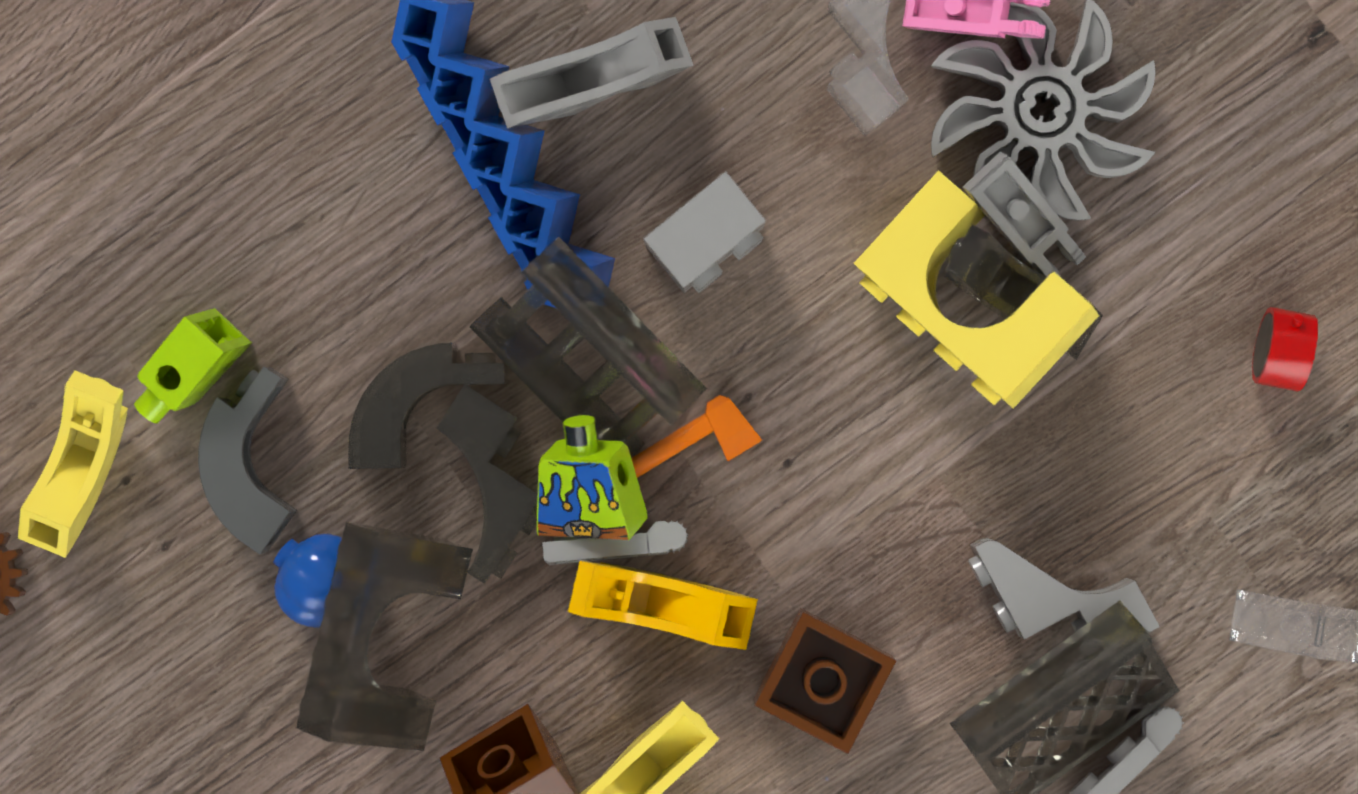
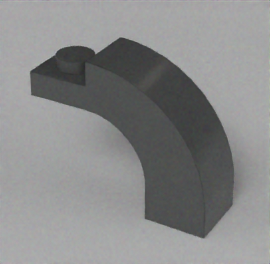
M263 367L260 373L252 370L245 377L236 391V395L241 398L237 405L227 398H216L204 421L198 448L200 479L213 512L232 535L258 554L269 552L297 512L296 508L266 488L258 478L251 460L253 433L266 411L289 380L272 367Z

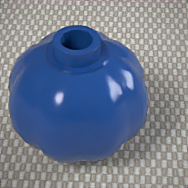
M316 534L300 543L291 539L281 548L273 561L279 567L274 586L276 600L281 610L297 624L324 628L331 625L337 619L344 625L358 612L369 595V591L363 587L368 577L364 557L356 546L340 536Z

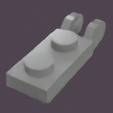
M1000 151L962 187L1022 259L1031 264L1044 280L1053 271L1061 277L1058 269L1043 255L1054 243L1060 248V252L1067 260L1077 265L1086 258L1082 250L1067 233L1069 228L1011 158Z
M671 520L670 523L656 521L647 533H635L630 540L553 536L554 541L542 542L543 557L548 565L579 563L580 561L589 562L664 555L670 551L673 553L675 551L680 552V549L685 548L684 544L688 541L686 539L688 537L686 533L687 528L683 527V523L679 524L678 521L672 522Z
M1165 706L1162 708L1157 707L1155 711L1152 710L1153 713L1151 715L1148 714L1141 720V736L1135 741L1129 736L1124 738L1106 756L1111 764L1098 777L1089 772L1070 790L1069 794H1118L1175 739V734H1180L1179 731L1183 729L1182 724H1184L1182 722L1183 716L1179 714L1180 711H1175V708L1171 709V707L1165 708Z

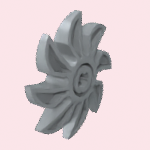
M1085 0L1074 47L1067 59V64L1065 67H1057L1051 61V53L1054 50L1057 32L1052 20L1039 7H1030L1011 2L1008 20H1030L1045 25L1044 38L1015 36L1023 58L1027 62V69L1023 71L1014 69L1011 61L1000 46L990 41L971 40L961 42L948 48L937 57L931 65L932 68L978 79L990 86L997 87L1001 91L1002 96L999 101L964 96L951 104L943 112L935 125L931 139L932 158L969 135L985 130L991 125H998L1004 130V139L998 141L977 157L973 176L1000 151L1008 155L1015 164L1020 151H1029L1035 160L1031 169L1030 182L1060 218L1079 221L1091 219L1066 176L1063 163L1058 156V151L1062 147L1069 148L1086 174L1101 178H1116L1128 175L1145 165L1154 155V151L1108 140L1096 133L1089 132L1085 128L1084 123L1087 117L1119 123L1137 112L1149 98L1154 86V60L1116 84L1100 89L1096 93H1088L1082 88V79L1087 78L1109 61L1112 52V30L1102 9L1093 0ZM1036 97H1043L1042 103L1049 99L1054 104L1055 109L1049 114V122H1043V116L1036 120L1031 115L1030 110L1036 105Z

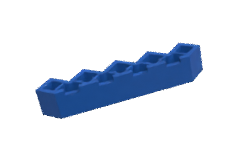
M400 0L391 42L401 61H407L420 85L417 90L437 125H442L456 150L453 152V155L472 190L477 189L491 214L488 219L508 255L513 253L527 279L524 284L532 299L579 316L603 308L615 258L569 244L580 194L534 180L545 130L529 125L507 128L504 118L499 117L500 109L489 79L509 71L510 66L464 53L474 2L467 0Z

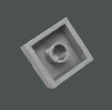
M724 172L643 240L646 248L683 293L693 286L699 294L722 275L723 270L719 267V264L733 254L739 261L762 242L764 237L760 231L764 228L766 220L728 173Z

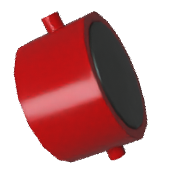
M1275 307L1267 309L1262 318L1252 359V379L1254 383L1297 392L1304 388L1312 370L1318 341V320L1315 315Z

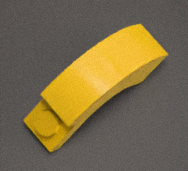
M580 561L568 612L582 617L624 622L658 629L714 646L746 650L758 599L713 586L604 562L599 564Z

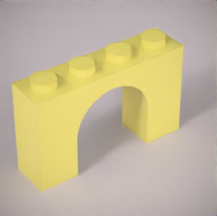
M938 170L854 262L865 274L859 283L879 302L883 303L888 296L902 308L896 317L918 337L927 330L940 343L933 351L955 371L963 364L977 376L971 385L995 406L1002 398L1010 407L1014 408L1099 317V314L1092 304L1053 271L1020 308L1001 323L985 328H968L946 319L940 310L936 296V282L940 268L949 254L985 215L970 197Z

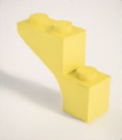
M682 701L640 734L606 772L580 794H662L704 756L720 738L707 726L702 716L692 711Z

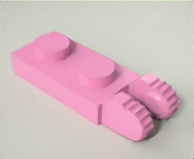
M906 0L902 26L915 30L1005 38V35L1043 39L1046 29L1045 25L1030 20H1008L1010 3L1042 7L1049 6L1050 0Z

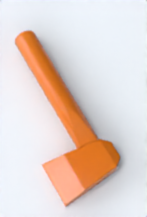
M718 395L706 403L704 414L631 459L638 478L712 432L715 433L727 461L732 460L763 440L731 399L727 396Z

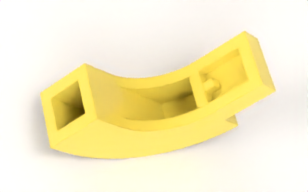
M76 370L73 372L65 385L62 419L52 453L40 478L20 509L18 539L64 558L67 557L99 498L114 461L128 411L127 407L122 406L124 390L112 386L103 379L93 378Z

